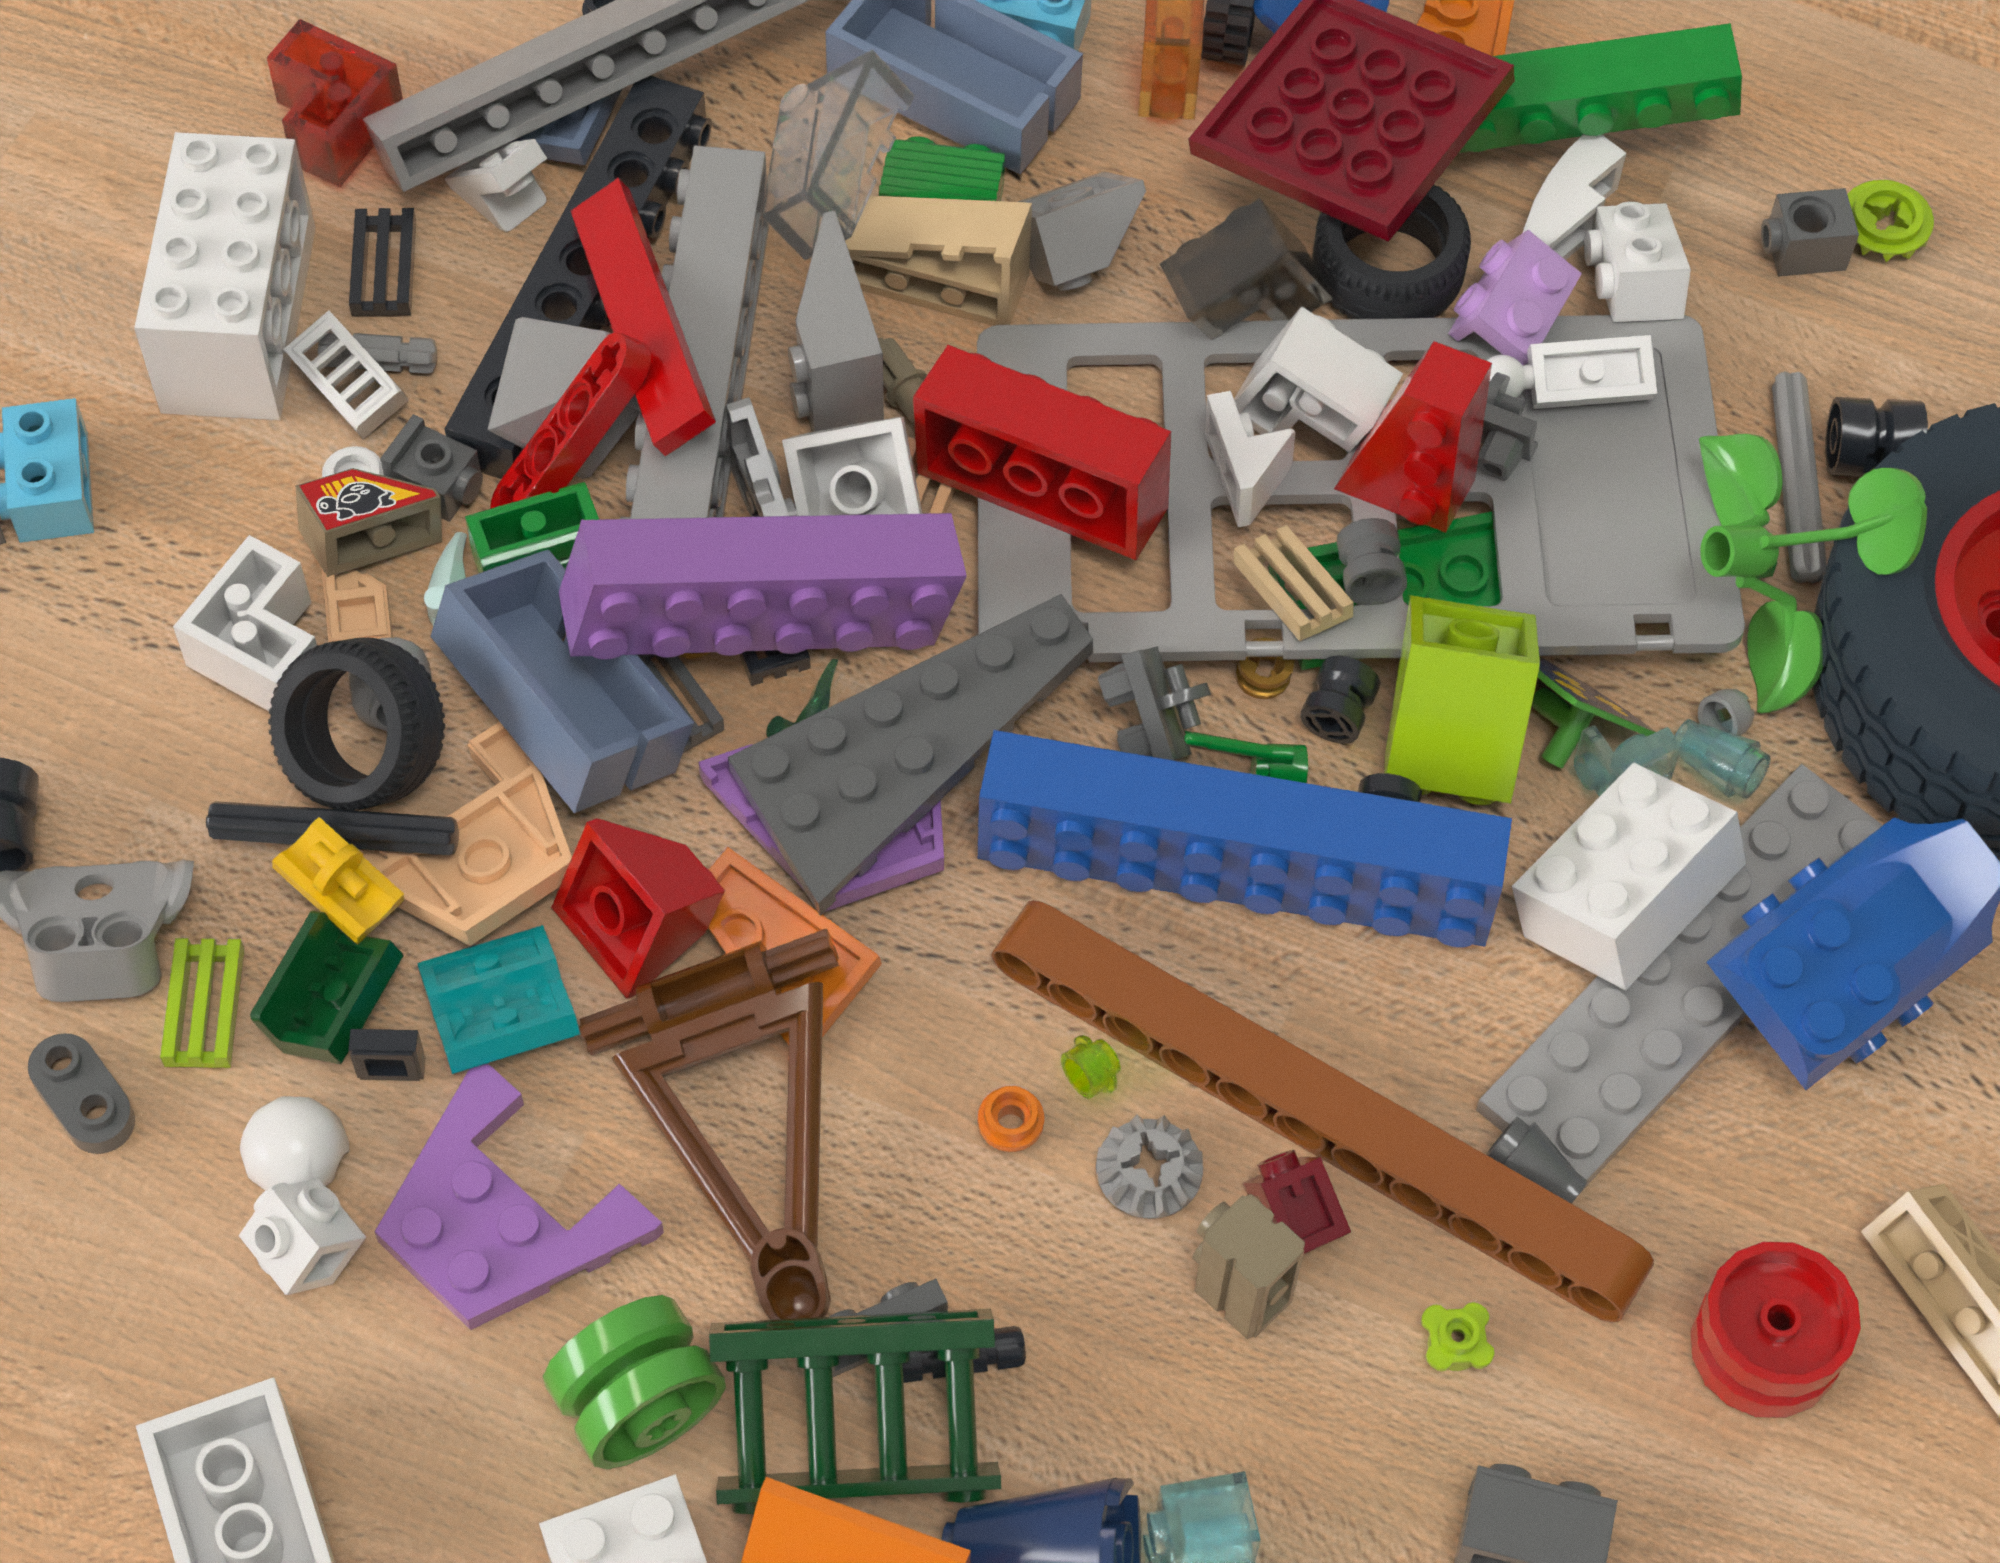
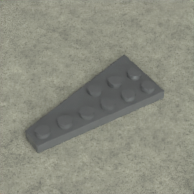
M1060 594L727 757L731 774L820 916L836 901L835 894L856 874L861 877L877 862V854L900 832L907 833L975 767L974 760L991 744L993 730L1011 733L1014 730V722L1036 701L1043 702L1093 654V638L1064 596Z

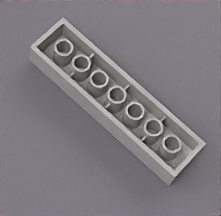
M694 146L690 169H680L677 201L678 205H684L682 217L673 216L671 219L669 250L676 254L673 265L664 264L662 277L716 423L672 453L664 456L653 445L643 415L639 413L635 428V449L642 451L640 464L629 465L626 481L627 502H633L631 517L621 516L620 519L724 517L731 475L726 404L742 400L770 226L766 156L763 151Z

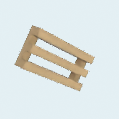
M1287 525L1276 529V538L1270 540L1266 534L1256 538L1255 548L1249 550L1245 544L1234 548V564L1299 641L1353 617L1354 602ZM1266 561L1285 582V588L1296 600H1300L1315 618L1309 620L1262 563Z

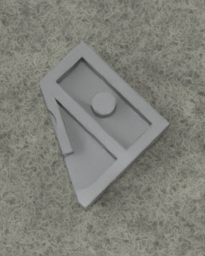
M750 398L726 404L731 472L750 517L797 516L792 499L790 497L783 498L779 486L781 480L778 467L772 452L767 450Z

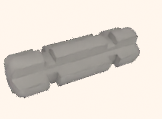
M331 331L319 340L318 355L338 339ZM353 334V337L384 371L401 372L402 366H409V372L430 374L435 370L437 346L435 340L431 338L410 337V342L406 343L403 342V336ZM346 348L325 367H338L352 354ZM360 365L356 369H364V367Z

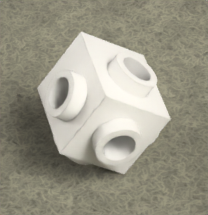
M319 1178L293 1184L278 1183L267 1189L256 1200L254 1204L255 1212L239 1234L241 1240L257 1258L260 1267L272 1277L285 1295L333 1284L366 1238L341 1207L337 1196L325 1187Z

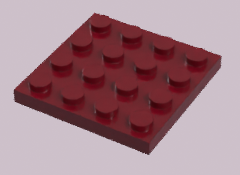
M1302 0L1188 138L1190 154L1389 242L1514 83V65L1358 0Z

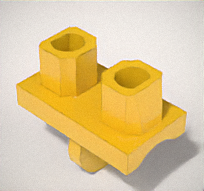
M320 817L308 827L305 833L293 845L279 853L272 860V868L316 908L324 912L357 945L404 901V893L366 860L358 848L346 842Z

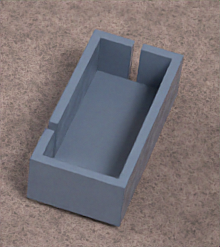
M852 0L825 31L827 77L964 147L969 144H980L990 148L993 152L1005 153V167L1018 174L1024 171L1047 142L1048 130L1054 133L1081 98L1083 53L976 0H935V29L930 27L931 0Z
M545 550L445 585L430 637L565 803L576 813L620 795L624 783L631 791L676 773L694 722L638 655H621L613 659H598L593 656L570 657L559 598V589L565 569L549 550Z

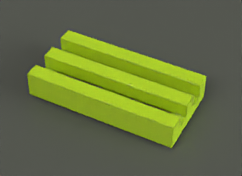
M175 938L160 1054L164 1067L231 1068L244 958V946L241 939H228L227 945H217L215 939H201V944H190L188 938ZM191 962H199L188 1051H180ZM225 962L215 1050L204 1051L214 963Z

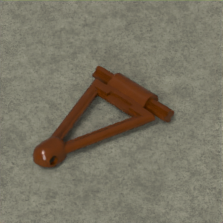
M827 929L769 950L759 941L636 987L637 998L579 1019L581 1024L579 1026L580 1034L586 1042L591 1056L648 1035L651 1036L652 1041L617 1053L612 1057V1061L751 1263V1274L759 1302L770 1320L826 1317L831 1303L826 1272L818 1251L823 983L812 982L781 993V987L839 966V957ZM789 1031L784 1228L770 1232L671 1089L664 1076Z

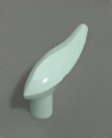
M463 532L455 533L445 547L432 573L428 590L424 594L428 617L433 626L445 585L466 578L463 551L467 534Z

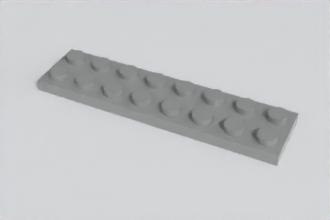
M1801 764L1740 827L1746 865L1627 990L1597 976L1479 1099L1476 1111L1502 1132L1517 1116L1529 1126L1536 1122L1577 1173L1588 1180L1583 1188L1584 1190L1747 1015L1706 963L1730 940L1749 927L1741 916L1772 893L1781 902L1795 891L1788 882L1791 877L1818 857L1828 866L1883 825Z

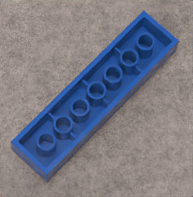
M993 730L979 795L977 859L990 861L993 865L1007 870H1019L1027 867L1050 871L1058 877L1070 881H1082L1091 878L1114 882L1120 887L1134 892H1146L1154 889L1181 894L1187 900L1197 903H1210L1218 900L1245 905L1249 910L1261 914H1274L1281 911L1309 916L1313 921L1324 925H1338L1345 922L1373 927L1377 932L1388 936L1414 934L1437 938L1441 943L1452 947H1468L1471 945L1485 947L1503 888L1512 818Z

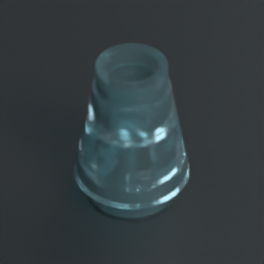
M1687 719L1680 726L1671 744V752L1680 756L1683 761L1727 797L1736 794L1743 799L1749 798L1763 781L1771 761V756L1760 750L1761 745L1759 741L1702 723L1699 724L1691 719Z

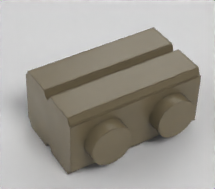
M1252 1194L1242 1195L1231 1207L1226 1202H1222L1210 1211L1197 1229V1233L1203 1238V1242L1193 1254V1259L1199 1264L1195 1292L1217 1312L1224 1309L1226 1311L1224 1319L1246 1339L1256 1338L1292 1303L1305 1242L1283 1222L1274 1224V1214Z

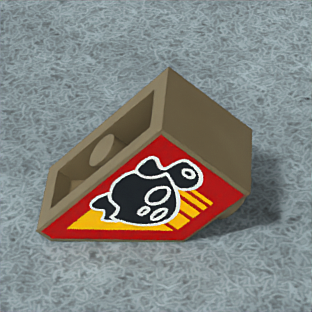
M355 468L295 486L299 531L327 577L442 542L441 497L436 489Z

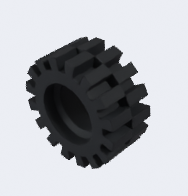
M1255 0L1207 1L1200 45V59L1246 65L1255 22Z

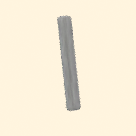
M1784 371L1776 375L1775 383L1772 386L1778 453L1782 470L1786 532L1790 534L1823 530L1807 379L1801 372L1790 374ZM1824 542L1788 546L1791 577L1798 583L1807 581L1816 583L1821 581L1827 566Z

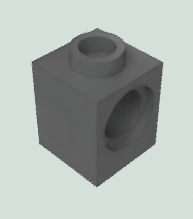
M1846 188L1777 194L1770 217L1764 219L1761 226L1763 250L1766 254H1772L1778 277L1846 271L1859 236Z

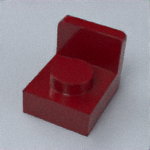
M1295 1150L1285 1151L1258 1163L1260 1175L1243 1182L1248 1195L1258 1196L1260 1202L1274 1214V1224L1283 1222L1305 1242L1304 1254L1351 1233L1321 1157L1298 1158Z

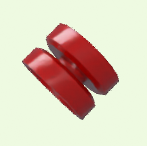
M1763 1241L1737 1251L1717 1270L1709 1290L1699 1306L1690 1331L1692 1359L1705 1385L1728 1406L1754 1417H1790L1811 1409L1832 1388L1840 1371L1850 1359L1861 1330L1858 1299L1845 1274L1821 1253L1794 1242Z

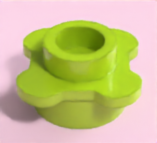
M1475 1302L1468 1303L1463 1309L1446 1310L1437 1304L1429 1306L1424 1311L1421 1319L1422 1326L1429 1332L1428 1350L1426 1353L1428 1364L1438 1371H1462L1472 1366L1476 1369L1487 1367L1494 1357V1348L1487 1342L1485 1326L1490 1318L1487 1309ZM1455 1331L1461 1332L1464 1335V1340L1456 1342L1452 1339L1451 1334Z

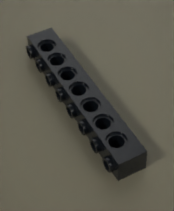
M651 75L633 84L444 428L446 436L477 450L480 469L483 474L502 479L523 450L520 446L488 430L515 319L525 317L600 330L602 326L609 327L611 325L571 210L619 178L631 191L648 239L649 237L656 238L661 232L665 221L666 205L672 194L677 195L680 169H689L694 146H706L710 137L712 121L706 117L704 92Z

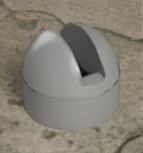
M1722 689L1705 697L1698 707V719L1703 731L1711 739L1719 743H1727L1743 735L1751 727L1755 715L1754 709H1751L1747 701L1749 699L1748 696L1738 689ZM1727 708L1731 717L1725 719L1721 709Z

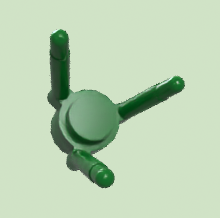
M1185 730L1184 740L1188 745L1252 757L1251 774L1307 783L1308 752L1306 745L1259 744Z

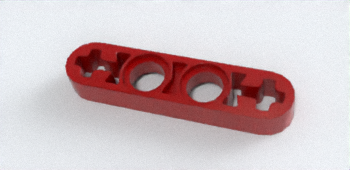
M613 332L606 336L494 490L490 509L547 492L556 493L559 492V489L567 487L644 382L651 363L650 349L645 343L621 332Z

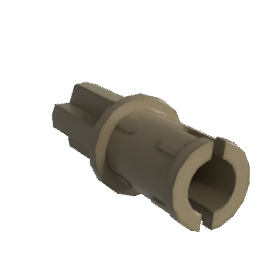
M878 338L883 352V385L887 389L886 399L892 407L901 408L915 428L913 396L926 378L927 373L914 367L893 338L884 340Z

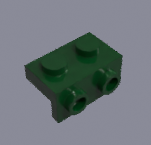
M311 911L252 1009L250 1019L285 1054L342 1064L349 1052L351 1029L363 1028L404 954L391 940L366 936L357 945L324 912Z

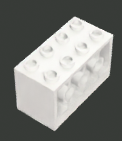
M175 132L134 327L160 413L281 420L291 365V358L283 349L296 338L315 233V224L295 139Z

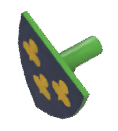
M1540 657L1538 678L1572 704L1569 705L1548 688L1539 689L1533 696L1532 708L1558 727L1541 755L1546 761L1559 768H1564L1595 715L1655 739L1658 733L1630 712L1591 686Z

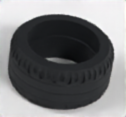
M1434 184L1399 228L1398 232L1410 235L1426 245L1436 258L1423 267L1408 271L1383 270L1359 259L1346 243L1366 232L1321 212L1316 226L1312 268L1318 288L1321 290L1322 295L1326 297V300L1332 303L1335 309H1339L1341 314H1346L1350 319L1435 318L1436 315L1442 314L1452 304L1461 290L1471 249V234L1466 216L1460 205L1456 203L1454 198L1450 197L1448 192L1443 191V188Z
M368 637L324 643L307 650L290 663L288 669L282 673V677L277 682L278 687L274 688V696L270 701L272 708L269 709L271 717L268 719V724L271 725L269 735L272 736L270 742L275 749L273 751L274 756L278 757V765L283 767L282 772L288 776L289 782L294 783L295 788L301 791L305 797H310V800L333 809L362 810L395 802L408 796L426 781L425 779L432 773L431 771L435 768L436 761L440 758V751L443 748L442 740L445 739V734L443 733L445 729V723H443L445 713L442 712L443 702L439 700L441 696L436 690V683L431 681L432 676L426 672L425 666L419 664V660L412 656L410 652L403 650L402 647L381 639ZM346 672L358 676L371 687L385 713L387 724L386 746L379 764L370 775L357 771L341 757L329 732V700L335 685Z

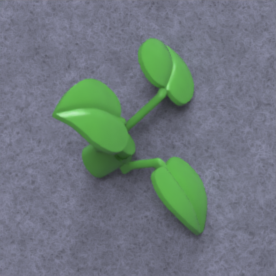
M1755 434L1703 436L1698 440L1712 501L1722 526H1713L1705 533L1700 548L1701 561L1705 570L1714 577H1736L1735 584L1738 588H1751L1775 600L1760 606L1752 616L1747 639L1750 669L1757 689V712H1775L1799 701L1811 690L1823 670L1822 623L1819 617L1811 611H1797V601L1794 596L1756 577L1763 575L1776 564L1779 556V547L1850 539L1858 536V554L1869 570L1883 575H1892L1905 570L1915 560L1923 543L1927 521V506L1924 503L1926 498L1925 491L1920 481L1913 474L1898 468L1874 469L1859 478L1850 490L1848 504L1851 516L1855 522L1854 525L1773 535L1763 526L1767 525L1770 521L1767 509L1777 503L1782 491L1781 463L1774 446L1764 437Z

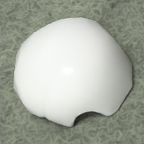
M282 1096L259 1108L249 1120L240 1143V1153L248 1178L265 1191L278 1183L293 1184L318 1178L326 1186L334 1180L335 1172L343 1155L349 1152V1141L340 1118L310 1097Z

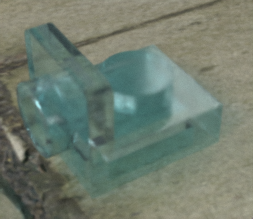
M1593 725L1581 732L1574 758V767L1583 786L1589 791L1595 790L1600 797L1633 762L1669 780L1672 779L1682 746L1671 730L1666 727L1647 737L1644 734L1634 735L1622 742L1613 751L1597 727Z

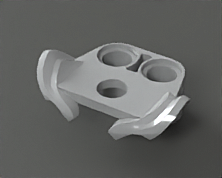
M184 859L170 863L136 861L124 864L76 867L53 866L32 871H1L0 918L15 932L22 934L36 991L39 995L50 1001L70 1002L130 998L151 991L161 978L154 938L162 923L171 924L185 904L190 891L194 861ZM93 884H106L113 888L108 895L100 899L84 900L77 896L83 888Z

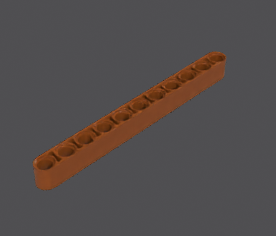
M1036 900L1028 901L991 953L992 960L996 966L1018 984L1315 1156L1321 1157L1327 1163L1600 1320L1610 1323L1621 1321L1654 1266V1259L1650 1252L1626 1234L1046 903Z

